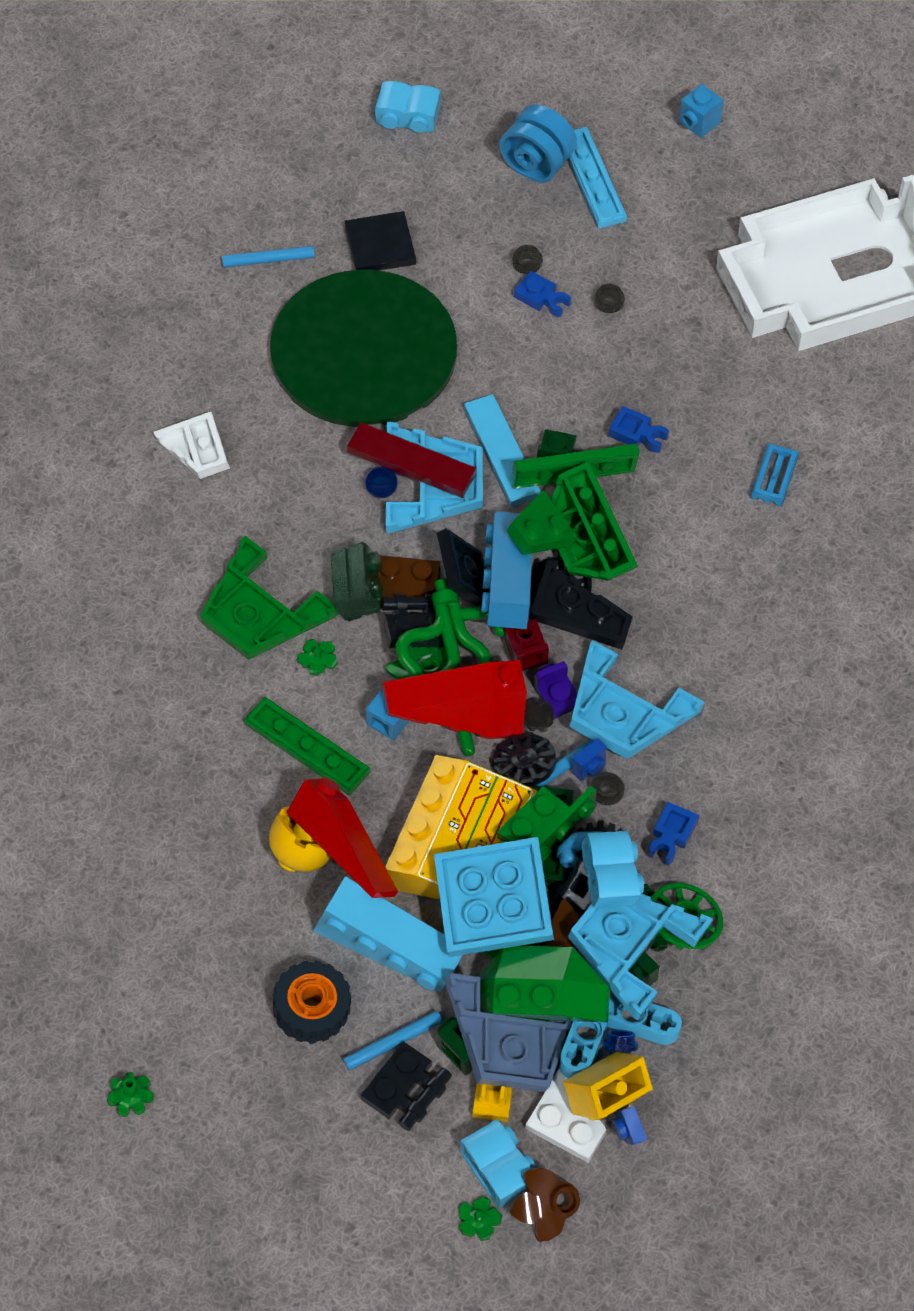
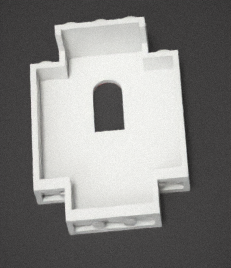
M914 175L902 178L898 198L888 200L885 190L880 189L875 178L741 217L738 236L742 244L718 250L716 269L752 338L787 328L798 351L913 317ZM871 248H881L890 253L892 263L889 267L845 281L840 279L831 260Z

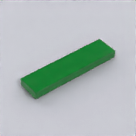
M637 444L517 460L514 461L510 481L513 489L557 483L559 474L589 461L596 477L631 473L635 471L640 451Z
M264 697L244 719L246 726L322 778H329L336 782L339 789L349 796L371 772L369 766L267 697Z

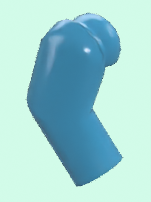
M602 831L575 832L558 846L556 856L560 858V864L567 868L573 867L572 864L577 858V854L582 850V842L586 834L601 833Z

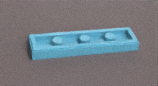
M588 127L575 129L577 147L568 158V161L598 229L627 222L626 212Z
M491 394L464 403V411L483 447V451L510 507L533 501L541 492L538 486L513 489L510 478L514 461L524 460L525 458L494 395Z

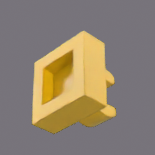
M477 1083L472 1118L498 1119L499 1121L508 1122L513 1088Z

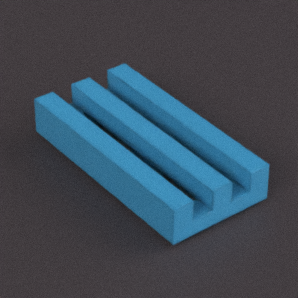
M768 443L751 499L757 500L760 498L765 503H770L771 501L776 503V506L782 507L799 451ZM772 454H779L767 491L761 490ZM788 456L790 460L779 494H775L773 491L784 458Z

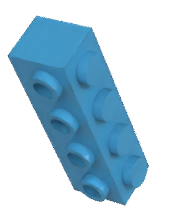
M494 511L493 524H487L485 544H491V547H485L484 566H490V569H484L483 589H489V592H483L481 612H488L487 626L527 629L530 607L532 554L523 555L507 532L510 524L520 513Z

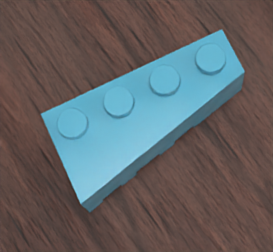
M346 876L313 930L315 933L416 980L421 987L431 991L435 989L441 992L446 985L445 978L449 973L454 972L463 956L449 957L443 933L383 898H372L358 883Z

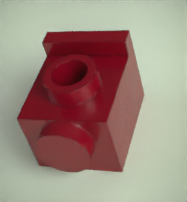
M537 619L529 620L527 629L505 627L504 640L512 660L521 661L522 671L548 664L549 647L545 643Z

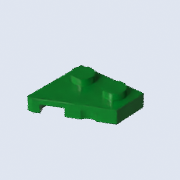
M541 491L507 529L508 534L523 555L572 546L578 537L546 491Z

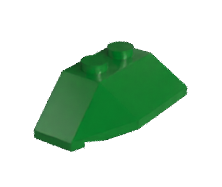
M589 461L559 474L556 483L557 487L551 500L578 536L572 546L557 548L568 573L609 581L637 568L638 565Z
M514 946L502 948L478 976L480 977L481 1012L533 1020L608 1023L610 986L573 947Z

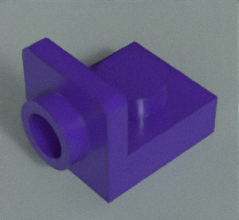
M565 661L557 664H547L535 674L534 689L552 720L572 712L577 698V691L567 676L568 666Z

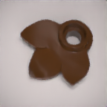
M533 1168L523 1173L527 1191L522 1192L514 1200L510 1213L520 1222L535 1224L537 1241H549L562 1232L565 1219L572 1216L578 1210L580 1197L577 1189L572 1184L559 1181L551 1170ZM562 1193L564 1195V1202L558 1206L557 1197Z

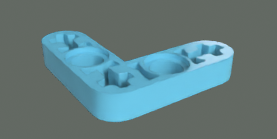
M610 990L608 1023L573 1021L561 1052L560 1071L566 1078H570L593 1065L607 1027L654 1043L669 1045L677 1041L680 1036L681 1017L671 1009L651 1003L640 1020L635 1022L627 1021L622 1017V1012L627 1009ZM650 1015L652 1020H650V1025L646 1026L647 1016ZM663 1022L670 1023V1027L667 1029V1031H663L660 1029V1027L663 1025ZM581 1027H590L594 1029L597 1035L593 1039H584L578 1035L577 1031ZM577 1049L583 1051L581 1062L577 1066H573L571 1061L574 1060Z

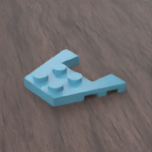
M387 422V433L476 467L477 474L463 498L420 481L419 502H386V533H394L483 508V447L448 437H443V439L425 435L423 430L414 428L413 431L399 428L397 423Z
M592 640L588 649L570 728L593 741L598 738L607 746V749L628 760L695 717L703 709L704 701L681 688L677 689L664 709H660L607 680L604 677L616 663L618 654Z
M640 894L635 905L594 908L591 904L570 930L568 938L598 975L610 986L611 991L632 1017L638 1021L653 1002L658 992L628 971L663 927L694 948L713 921L712 918L703 914L697 917L683 912L684 908L673 904L668 907L650 901V896Z

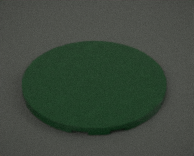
M351 270L331 274L310 283L285 304L272 329L270 355L272 368L279 385L284 388L296 405L309 414L330 423L350 427H358L361 422L367 425L380 423L387 425V422L396 423L407 419L408 415L422 407L426 408L442 393L449 383L455 368L457 336L447 309L433 293L422 285L391 272Z

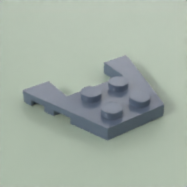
M449 973L445 978V984L476 1082L545 1092L550 1087L562 1051L561 1046L571 1021H540L481 1012L480 977Z

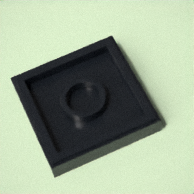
M404 211L345 220V230L355 270H386L416 265V256Z
M447 528L437 532L448 588L475 606H482L483 592H489V589H483L484 569L486 568L482 552Z

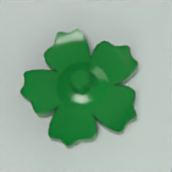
M315 639L307 640L306 645L303 647L304 653L298 654V663L303 668L310 667V675L318 676L321 673H325V667L333 670L338 664L336 654H332L335 651V645L332 644V641H322L318 646Z
M482 1196L480 1199L473 1201V1206L466 1202L459 1206V1219L464 1221L458 1226L462 1235L474 1237L477 1231L480 1241L489 1240L494 1233V1227L492 1226L501 1225L502 1214L498 1213L496 1208L490 1209V1199Z

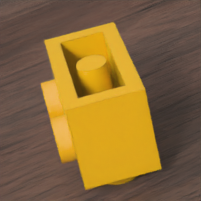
M615 1052L563 1081L572 1114L587 1117L593 1121L607 1117L614 1111L653 1090L644 1056Z

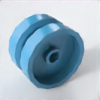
M536 104L526 106L499 140V149L507 164L518 174L539 183L551 181L577 147V137L566 119L555 110Z

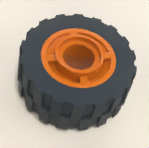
M303 961L301 964L290 966L288 971L280 975V980L276 982L274 987L273 1015L277 1019L278 1027L282 1028L285 1031L284 1034L288 1037H293L299 1042L306 1041L309 1044L321 1040L324 1042L329 1040V1037L332 1035H337L340 1032V1028L345 1026L351 1007L350 986L348 981L344 980V975L340 971H336L334 966L323 964L321 961ZM307 998H315L321 1003L316 1006H308L303 1001Z

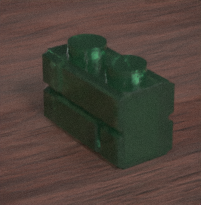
M364 542L351 545L348 549L342 548L331 552L334 608L345 621L349 622L362 618V615L368 616L380 612V598L385 596V590L378 576V571L383 568L378 552H373L367 543Z

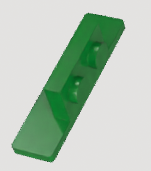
M591 785L569 807L543 786L497 831V838L504 843L538 837L543 863L551 853L550 848L557 841L564 842L574 830L573 825L580 818L585 820L593 813L597 806L595 803L597 789Z

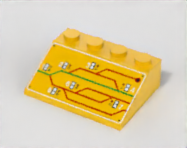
M435 755L385 866L397 890L440 899L434 854L503 843L497 838V831L537 793V790L469 761Z

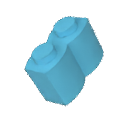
M397 81L382 82L375 108L376 123L388 129L406 127L417 133L433 132L441 107V90L426 85L410 86Z
M628 831L587 833L582 842V855L588 875V887L593 907L635 905L640 894L644 892L643 876L641 873H637L634 864L638 858L636 842L631 841Z
M496 1119L460 1140L459 1150L499 1209L516 1199L522 1192L527 1191L523 1173L529 1169L537 1168V1166L528 1154L523 1156L515 1145L518 1144V1139L509 1125L503 1126Z

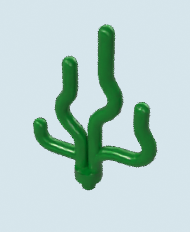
M447 579L435 581L434 584L437 592L431 596L436 612L435 622L428 627L405 631L396 643L397 658L410 674V677L424 674L421 666L409 652L410 644L417 641L430 640L438 637L440 634L442 635L447 654V662L441 671L459 667L460 651L457 640L478 657L479 664L492 662V656L488 648L468 633L464 622L487 619L488 612H481L482 606L461 608L458 594L448 588ZM493 626L497 636H505V627ZM463 730L457 732L463 754L467 757L473 756L475 746L471 732Z

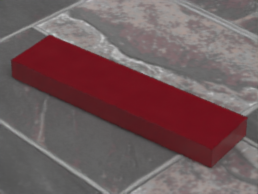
M362 422L347 445V452L461 498L464 497L477 474L476 467Z

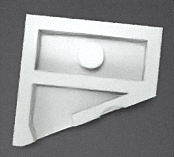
M212 412L154 431L157 441L198 478L202 479L230 469Z
M558 1069L551 1081L550 1087L545 1091L527 1121L525 1129L589 1163L606 1134V1128L600 1120L593 1121L587 1117L572 1114L563 1081L568 1078Z

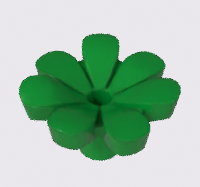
M127 1072L123 1081L119 1078H113L110 1082V1089L114 1092L108 1095V1105L111 1107L118 1105L117 1114L122 1117H127L130 1109L136 1115L143 1114L146 1111L144 1103H152L154 1101L153 1092L147 1090L151 1085L150 1080L146 1076L136 1079L133 1072Z

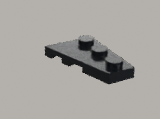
M548 559L528 619H537V622L622 650L633 616L601 594L595 595L581 586L582 581L573 575L568 577L557 569V564Z

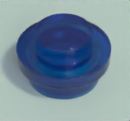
M386 467L374 468L367 475L365 481L367 491L376 498L391 496L398 486L395 473Z
M610 1030L607 1032V1038L603 1040V1048L609 1050L610 1055L615 1052L631 1054L632 1051L638 1050V1042L635 1041V1033L631 1031Z

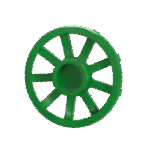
M672 883L657 889L651 896L650 901L656 902V900H659L663 905L670 907L673 903L665 897L663 892L674 889L677 899L676 906L684 908L683 912L697 917L703 914L710 918L717 917L718 919L717 927L710 926L706 931L712 934V936L705 940L701 937L694 948L679 937L676 938L668 933V930L664 927L657 936H661L668 942L676 945V949L679 950L683 948L705 950L719 938L723 930V915L716 901L708 893L698 887L685 883ZM682 889L698 893L693 902L684 900ZM703 897L713 906V910L701 912L698 904Z

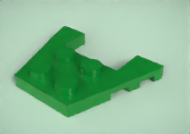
M244 536L239 543L237 553L234 558L230 559L227 565L225 575L221 582L217 583L200 614V620L202 624L249 660L335 618L339 614V607L316 591L294 612L289 610L248 578L267 559V552L247 536Z

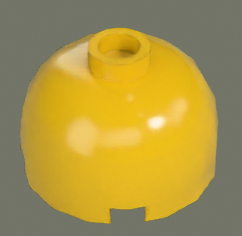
M283 807L273 820L269 832V846L274 856L278 859L279 865L287 871H316L324 866L332 857L286 813L289 807Z

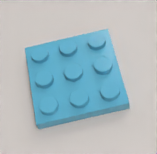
M538 837L434 854L446 947L449 957L554 940Z

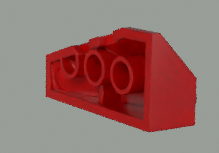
M520 660L488 662L382 683L388 716L425 725L433 723L449 727V730L455 732L463 730L479 734L478 737L485 739L510 738V735L523 734L527 690Z
M325 777L321 779H305L286 813L372 898L395 897L398 890L351 802L339 790L338 784Z

